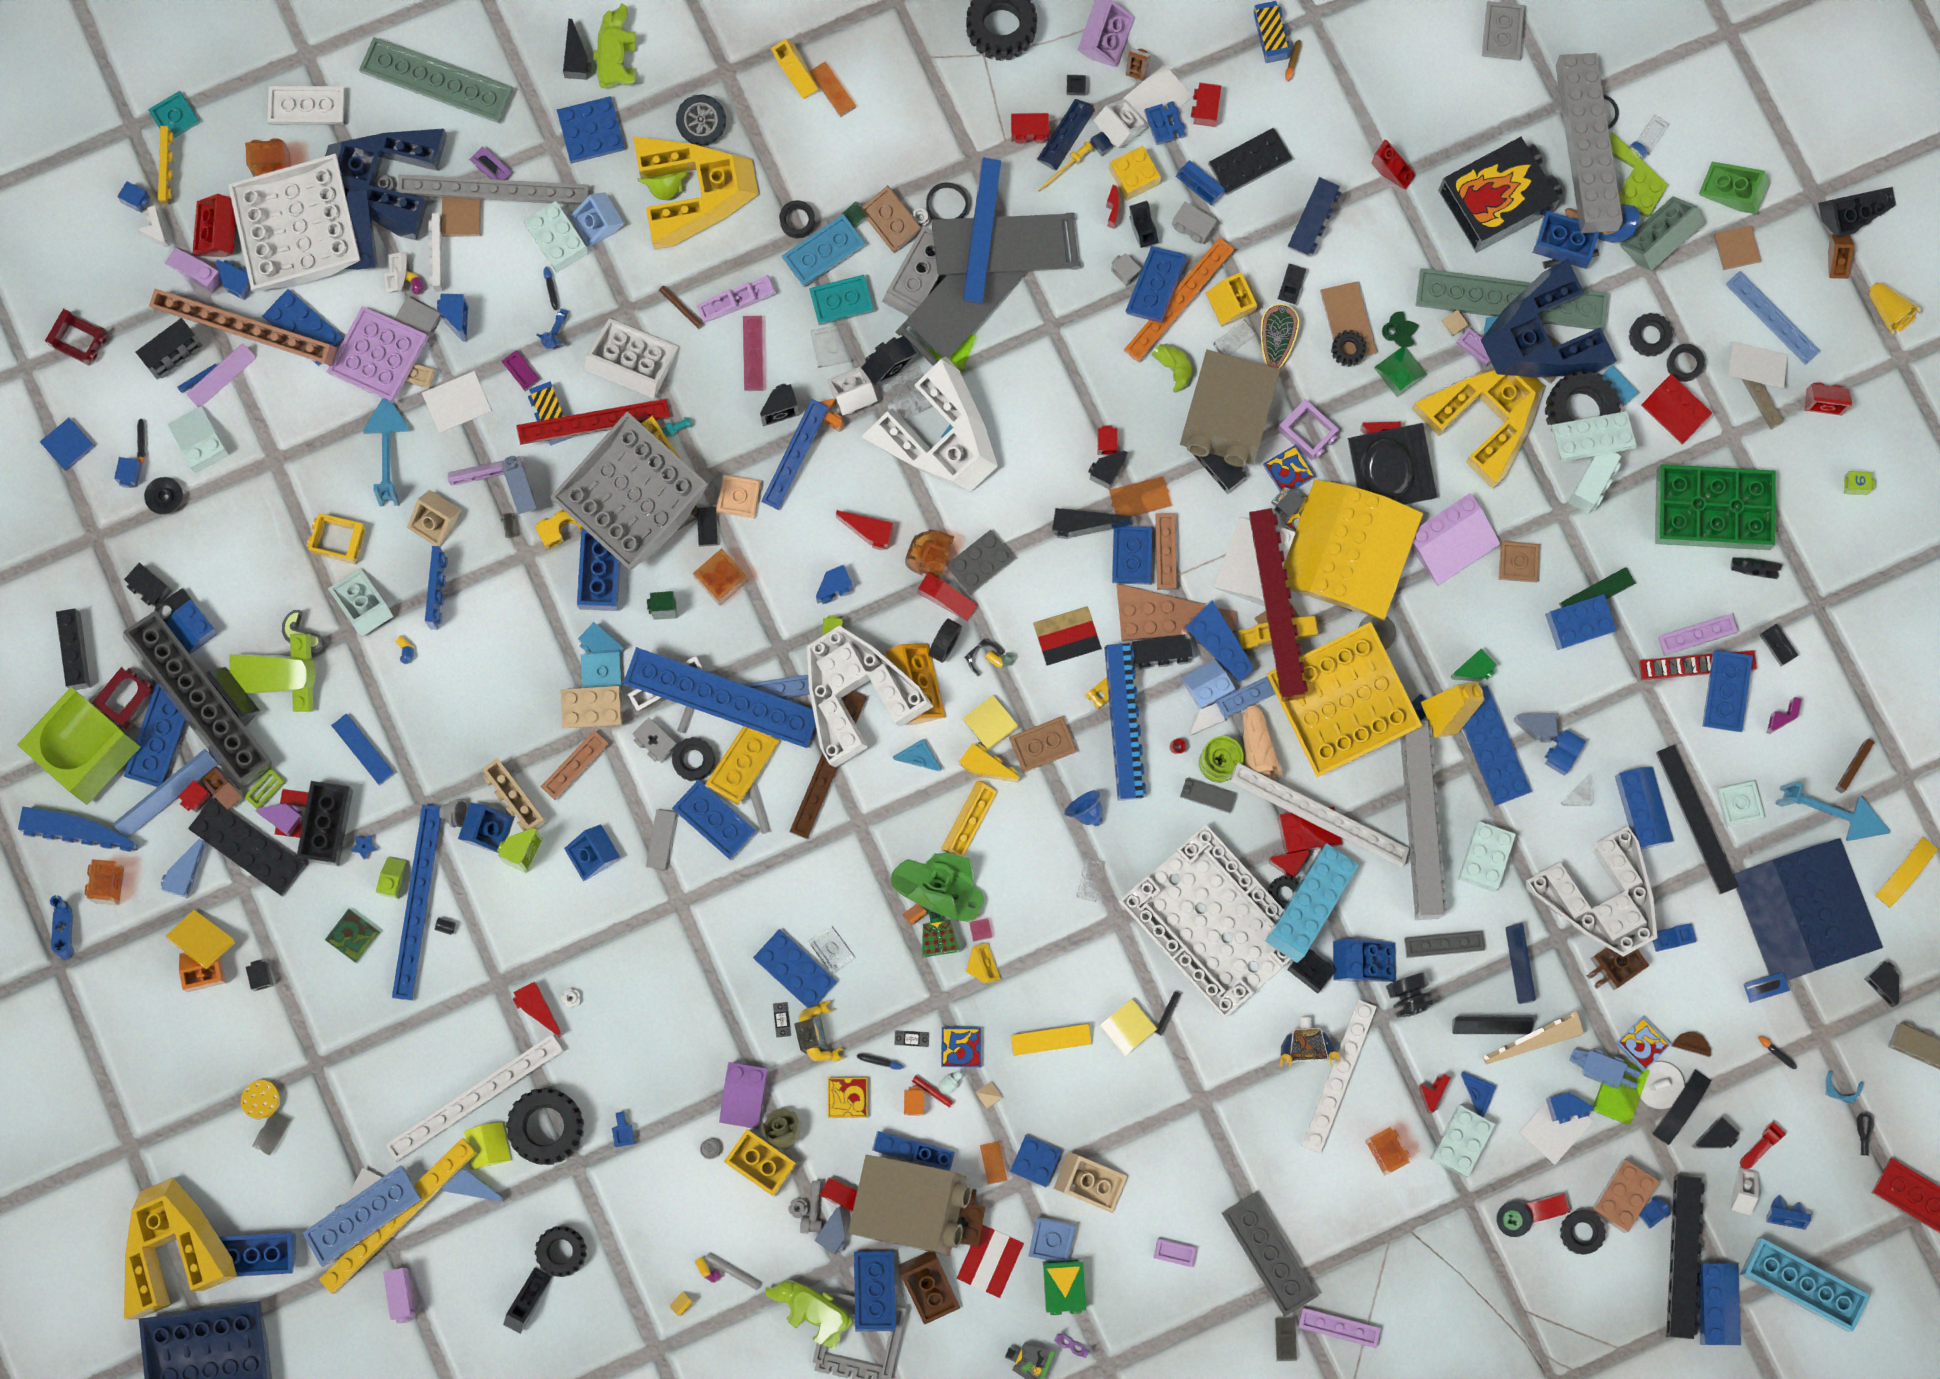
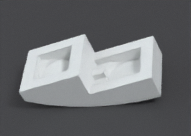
M406 252L388 255L390 273L384 274L386 293L399 291L403 287L407 267Z

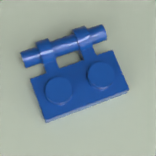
M1174 101L1167 103L1169 108L1167 110H1164L1163 104L1144 110L1156 145L1174 140V132L1178 133L1179 138L1186 137V128L1184 123L1181 122L1179 117L1180 111L1175 106ZM1168 117H1172L1174 125H1170Z

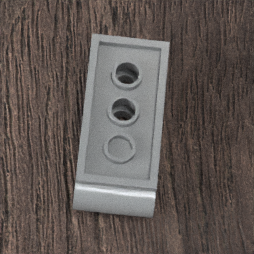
M925 226L922 227L882 300L883 303L907 316H910L927 298L941 276L937 273L936 256L930 257L925 253L927 251L935 253L932 230ZM923 267L926 269V272L920 273L917 271V268Z

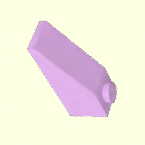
M175 248L165 261L166 265L210 293L215 290L221 281L217 270L178 248Z

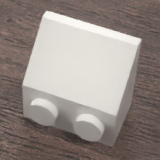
M1126 99L1106 105L1093 120L1097 124L1098 129L1104 132L1110 139V142L1117 148L1127 145L1149 126Z
M862 366L826 380L842 415L851 414L855 410L869 407L878 401L870 379L861 369Z

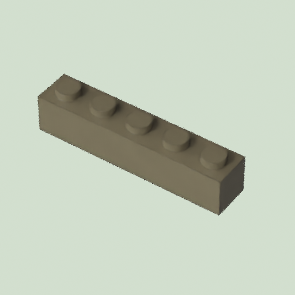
M1742 379L1770 430L1781 425L1784 421L1762 383Z

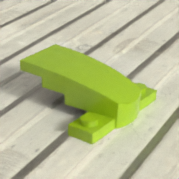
M290 634L291 656L261 654L229 655L230 673L246 693L292 690L293 712L313 711V686L316 672L313 659H311V634Z

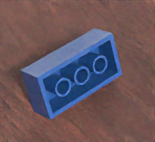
M581 529L577 606L579 610L618 611L620 561L585 529Z

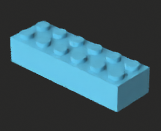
M1326 843L1312 861L1266 937L1265 942L1298 963L1306 955L1359 865Z
M1763 1238L1756 1239L1740 1272L1741 1276L1847 1332L1854 1331L1871 1296Z

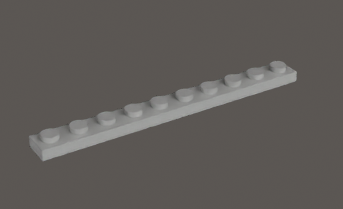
M401 174L398 176V192L412 196L553 203L556 201L558 204L581 205L588 197L589 185Z

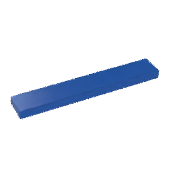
M811 398L762 498V503L777 510L780 509L829 409L828 406Z

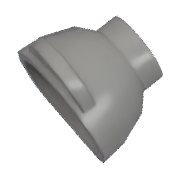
M456 799L443 804L440 807V818L446 820L452 828L462 827L468 810V802L464 799Z

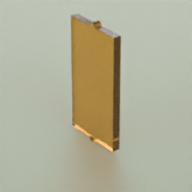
M1163 476L1109 490L1112 500L1111 507L1114 508L1115 514L1133 517L1172 506L1168 494L1169 489L1166 487Z

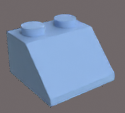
M606 192L589 195L569 216L587 247H591L613 235L624 224Z
M1215 659L1181 677L1199 710L1215 704L1217 700L1235 691V687L1227 673Z

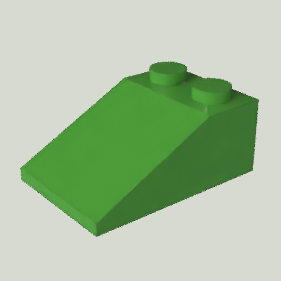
M1712 161L1699 195L1740 212L1757 214L1769 180L1764 170Z

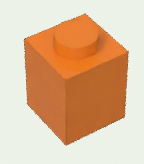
M909 1087V1090H904V1115L924 1116V1090H920L921 1087Z

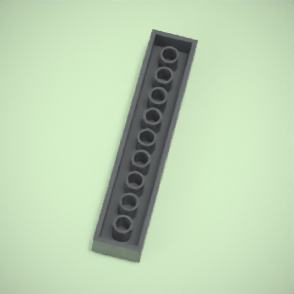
M156 610L123 631V640L239 790L271 768L272 761Z

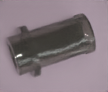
M513 513L503 514L502 519H500L503 522L505 538L518 536L514 522L516 517L513 516Z

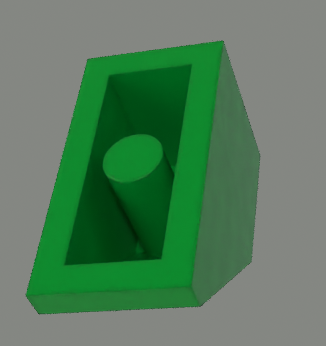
M1480 649L1451 675L1452 680L1479 682L1483 678L1488 680L1495 673L1494 668L1497 665Z

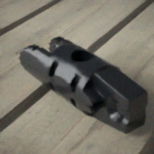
M1733 557L1731 560L1732 571L1757 577L1778 579L1779 572L1777 571H1780L1782 568V564L1778 562L1748 557Z

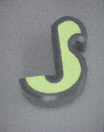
M293 610L288 613L282 623L284 639L290 644V634H311V653L321 652L324 649L325 643L320 634L298 629L303 615L301 610Z

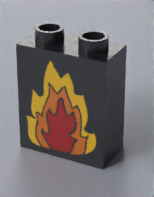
M1522 136L1444 177L1438 189L1476 253L1543 218L1546 210L1554 212L1560 200L1558 196L1562 195V189L1558 180L1553 175L1546 177L1539 166L1543 163L1539 149L1533 143L1527 146Z

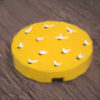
M256 1080L250 1083L241 1095L240 1104L242 1110L249 1117L256 1120L271 1117L280 1105L279 1090L273 1083L266 1080Z

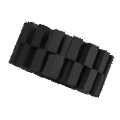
M1344 330L1343 333H1338L1331 346L1333 359L1336 358L1337 363L1341 362V366H1345V364L1348 367H1351L1352 364L1354 366L1357 365L1358 362L1362 361L1367 349V343L1363 340L1364 337L1362 335L1359 336L1357 331L1353 333V330L1349 332ZM1345 342H1352L1356 347V352L1347 355L1342 351V345Z
M1283 875L1272 881L1268 887V893L1284 909L1288 901H1282L1278 897L1279 888L1286 886L1294 893L1299 883L1296 878L1293 879L1291 876Z

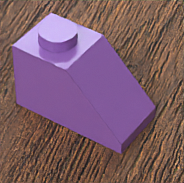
M286 804L256 809L260 816L288 837L292 835L304 819L300 815L302 811L294 805L289 807Z

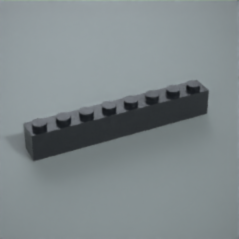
M1674 1177L1666 1337L1694 1339V1335H1697L1698 1332L1695 1315H1698L1699 1311L1696 1295H1699L1700 1291L1697 1275L1700 1274L1701 1265L1698 1263V1255L1701 1254L1702 1245L1699 1243V1234H1702L1703 1229L1700 1222V1214H1703L1701 1194H1704V1183H1702V1178Z

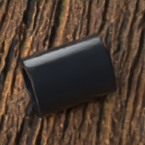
M438 917L434 930L452 935L456 922Z

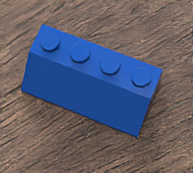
M1653 767L1636 768L1618 773L1615 776L1627 822L1629 828L1639 841L1640 849L1643 850L1674 842Z
M295 1233L219 1237L232 1257L237 1277L293 1274L296 1258Z
M1702 1263L1700 1264L1701 1270L1698 1275V1283L1700 1284V1345H1741L1738 1264Z

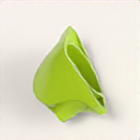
M687 171L657 177L637 178V180L645 184L656 198L668 200L674 197L677 192L683 191L681 179L687 175Z

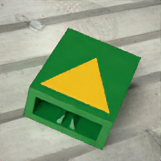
M1083 1260L1042 1261L1046 1313L1050 1312V1315H1061L1064 1311H1070V1314H1080L1082 1310H1086Z

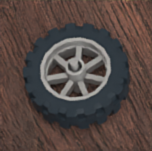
M705 94L693 95L680 104L676 113V125L681 136L689 143L700 146L709 145L722 136L726 127V115L723 107L715 98ZM700 106L709 108L704 115H701ZM695 107H697L698 116L690 113ZM712 111L715 119H706L705 117ZM688 115L695 118L696 121L688 124ZM706 122H715L711 130L706 125ZM698 123L697 132L695 133L689 127ZM703 125L708 132L704 134H699L701 126Z

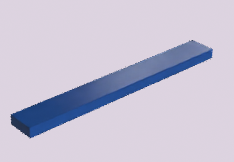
M985 157L981 161L963 301L982 304L1001 167L1000 160Z

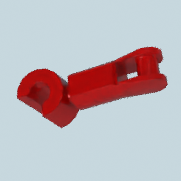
M1774 1122L1769 1123L1762 1132L1764 1139L1760 1138L1749 1152L1741 1158L1740 1166L1744 1169L1753 1167L1758 1159L1781 1140L1786 1133Z

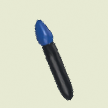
M546 266L543 275L546 279L551 306L554 310H557L558 300L552 279L553 275L548 266Z
M863 1053L856 1055L861 1061L890 1067L893 1070L904 1068L902 1064L894 1060L891 1061Z

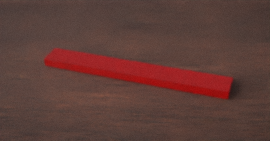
M666 399L519 424L516 425L519 443L523 445L612 429L626 412L630 413L640 423L651 416L655 421L669 419L670 413Z

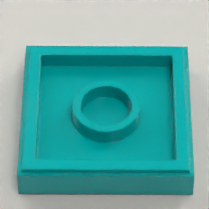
M181 91L148 109L158 127L168 126L170 132H173L174 138L200 123Z

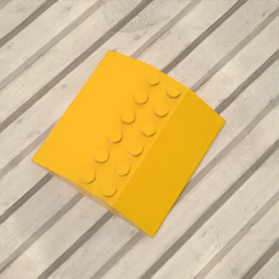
M1314 479L1283 565V569H1287L1288 580L1285 581L1286 588L1290 587L1291 591L1385 621L1423 513L1379 494L1350 485Z
M1371 622L1299 657V662H1303L1305 673H1302V679L1307 681L1308 692H1305V698L1282 702L1276 669L1266 673L1317 778L1423 727Z

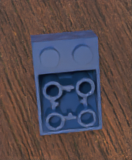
M1354 939L1333 941V967L1336 969V972L1333 974V980L1348 982H1395V943Z

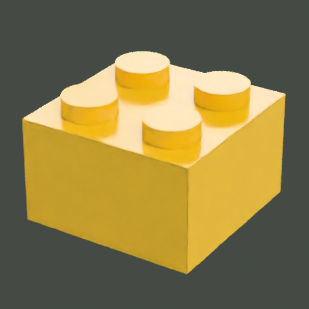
M1143 145L1111 161L1109 164V171L1126 201L1160 184L1161 176Z

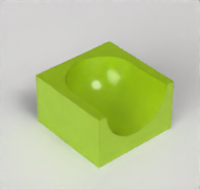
M72 687L64 693L17 744L67 791L86 805L92 801L140 748L136 742Z

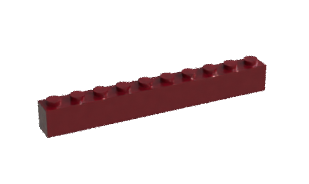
M1272 508L1249 512V520L1281 701L1305 698V692H1308L1307 681L1302 679V673H1305L1303 662H1299L1298 657L1301 654L1300 643H1296L1295 636H1298L1297 625L1292 623V617H1295L1294 608L1289 606L1288 599L1292 598L1290 587L1286 588L1285 581L1288 580L1287 569L1282 567V562H1285L1284 552L1279 550L1278 545L1282 541L1280 532H1276L1275 525H1278L1277 514H1273Z

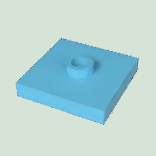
M620 652L581 654L582 688L621 686L622 691Z

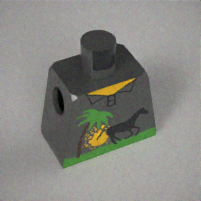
M1023 1344L1020 1351L1009 1347L1004 1358L1015 1362L1012 1370L1023 1378L1044 1379L1055 1352Z

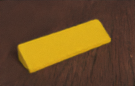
M977 781L941 847L943 851L964 856L997 794L996 790L983 782Z
M1089 1024L1011 1035L1013 1056L1091 1045Z

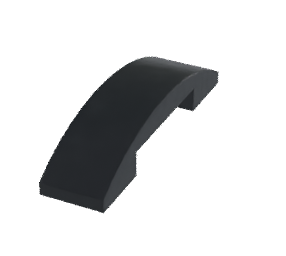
M1694 1069L1684 1084V1088L1666 1115L1661 1119L1652 1135L1665 1144L1670 1145L1700 1102L1712 1080Z

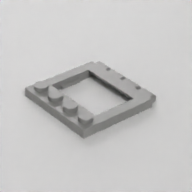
M828 1291V1294L834 1298L833 1302L844 1308L850 1316L855 1317L854 1296ZM895 1306L896 1330L891 1331V1335L888 1337L884 1355L886 1356L884 1366L825 1352L826 1346L817 1343L812 1361L816 1363L815 1371L828 1374L831 1366L834 1367L832 1375L848 1378L849 1371H852V1379H868L869 1375L873 1376L872 1379H891L907 1308Z

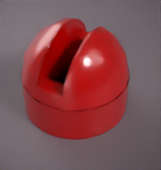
M1181 738L1172 740L1169 746L1170 751L1174 754L1183 753L1186 750L1185 741ZM1174 746H1181V749H1176Z

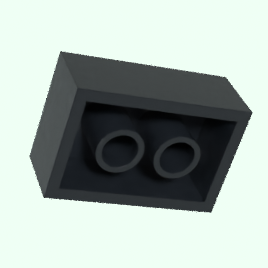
M181 317L135 353L158 380L159 378L166 377L175 366L182 365L187 357L198 353L203 345Z

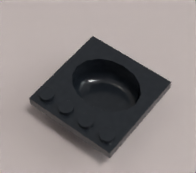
M1423 423L1347 438L1357 488L1385 496L1403 505L1437 498Z

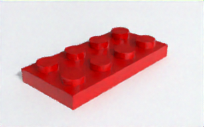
M1890 1158L1871 1193L1940 1234V1186Z

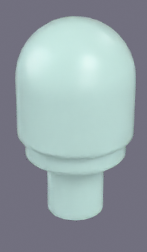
M959 1071L955 1072L952 1076L950 1074L946 1075L938 1084L939 1091L942 1094H950L957 1088V1081L963 1075Z

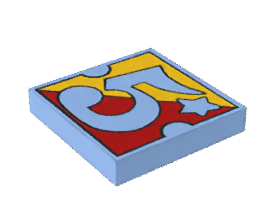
M1644 1016L1615 1043L1643 1072L1671 1045Z

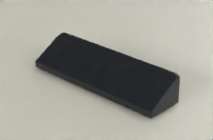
M1455 1017L1452 1020V1033L1530 1034L1534 1018Z

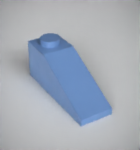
M198 839L167 871V874L163 875L161 880L163 891L188 898L207 844L204 840Z
M464 1166L442 1188V1191L500 1202L504 1200L501 1195L469 1171L464 1170Z

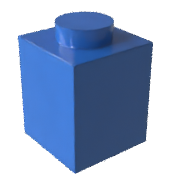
M126 181L117 196L122 204L140 213L143 209L147 208L150 202V196L146 190Z
M119 457L114 476L119 486L125 488L137 487L142 464L135 459Z

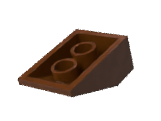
M928 1251L898 1265L900 1275L924 1325L960 1309V1305L936 1253Z

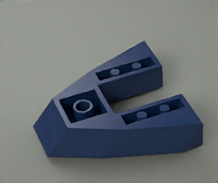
M444 128L380 133L328 145L325 156L337 154L346 198L348 191L367 189L371 219L397 236L417 241L427 207L424 198L375 187L374 182L377 178L382 158L437 171L447 138Z
M1568 259L1542 272L1501 312L1482 337L1481 342L1496 374L1539 378L1565 376L1569 373L1573 375L1576 371L1580 370L1582 374H1585L1587 370L1596 373L1617 362L1601 327L1553 348L1539 319V314L1570 302L1584 293Z

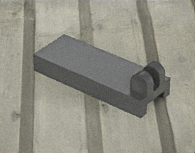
M1186 778L1180 798L1230 813L1236 794Z

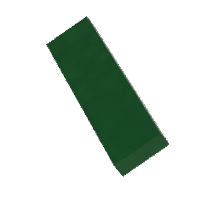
M1627 567L1560 602L1559 605L1563 608L1603 594L1607 600L1636 583Z

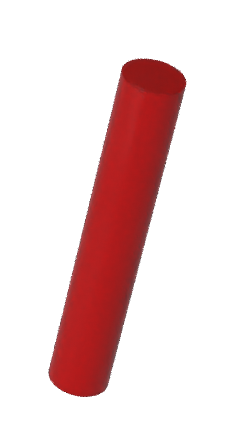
M915 1075L912 1080L914 1084L921 1087L947 1107H951L954 1101Z

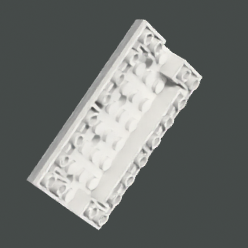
M1206 824L1153 873L1146 876L1118 901L1223 1019L1237 1009L1291 960L1265 942L1266 937L1283 909ZM1177 875L1180 882L1177 885H1172L1169 882V876ZM1203 904L1206 907V912L1198 914L1195 911V906ZM1223 933L1231 934L1232 941L1230 943H1224L1221 940ZM1250 962L1258 964L1257 972L1252 973L1248 970L1247 966Z

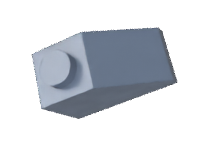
M1556 713L1516 715L1514 718V722L1534 740H1540L1541 743H1549L1557 737Z
M839 1208L835 1209L814 1240L834 1255L836 1252L841 1253L847 1244L844 1242L846 1237Z

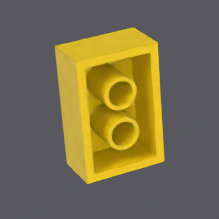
M746 1129L724 1161L725 1164L773 1197L797 1165L748 1129Z

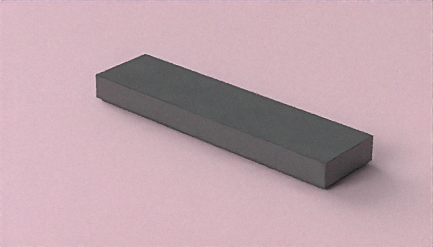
M1483 931L1404 938L1406 958L1485 951Z

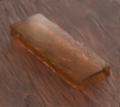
M826 62L810 70L813 79L840 118L856 108L855 103Z

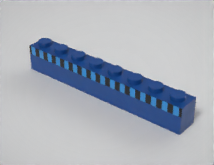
M1130 643L1106 645L1104 652L1117 800L1144 798L1143 794H1146V785L1142 783L1144 764L1140 763L1143 749L1142 744H1139L1138 737L1141 736V727L1137 725L1136 718L1139 717V707L1135 706V698H1137L1138 693L1137 687L1133 684V679L1136 678L1135 667H1132L1131 661L1134 660V650L1130 648Z

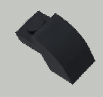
M1148 201L1130 205V222L1140 248L1159 243Z

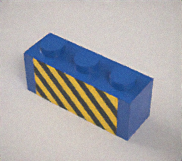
M1277 1L1254 5L1253 14L1265 63L1286 60L1289 52H1291L1290 42L1286 41L1285 38L1287 30L1286 25L1282 24L1281 21L1283 17L1281 7H1278Z
M551 381L529 389L531 395L528 396L531 407L535 406L537 412L534 413L537 421L564 417ZM568 436L548 441L551 446L572 437Z

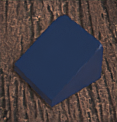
M1100 132L1090 138V143L1101 156L1115 146L1104 132Z

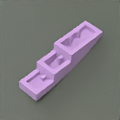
M766 275L752 283L747 282L733 290L728 289L696 306L703 322L706 323L774 295L776 290L770 276Z

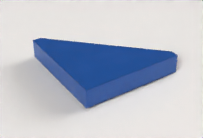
M1462 1072L1461 1077L1477 1115L1484 1118L1496 1086Z

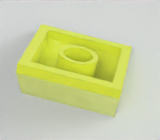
M503 1122L480 1125L464 1131L466 1141L477 1152L470 1159L472 1170L511 1161Z

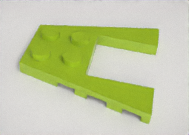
M1612 132L1610 134L1613 157L1634 168L1619 192L1620 204L1636 206L1639 215L1649 217L1668 184Z

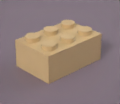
M621 686L560 689L563 728L623 725Z

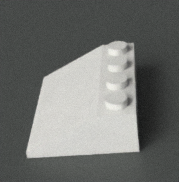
M609 318L586 355L584 370L654 399L663 384L679 346Z
M1240 517L1214 588L1265 607L1250 520ZM1275 525L1276 532H1280L1282 543L1278 544L1279 550H1283L1286 560L1296 532Z

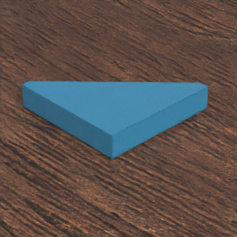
M924 739L893 756L895 761L935 771L942 770Z

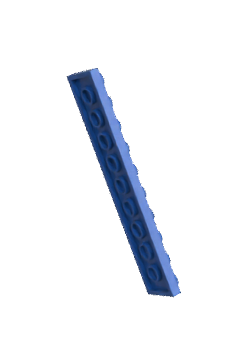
M638 647L635 648L623 684L804 748L808 747L816 725L813 709Z

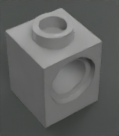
M1126 253L1122 256L1118 255L1112 261L1111 272L1126 287L1141 273V268Z

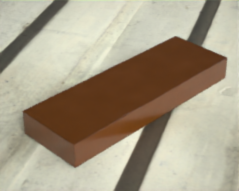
M1866 739L1861 744L1837 784L1836 791L1843 793L1847 790L1875 743L1873 740Z

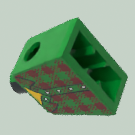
M933 911L929 912L930 923L923 924L922 957L958 953L960 949L951 921H942L940 914Z

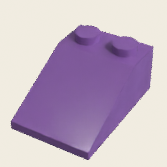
M728 1062L719 1123L754 1129L759 1128L769 1071L767 1068Z

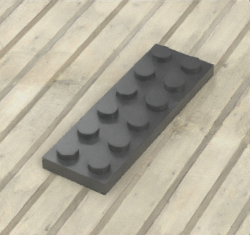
M1256 1193L1221 1213L1284 1317L1318 1297L1317 1292Z

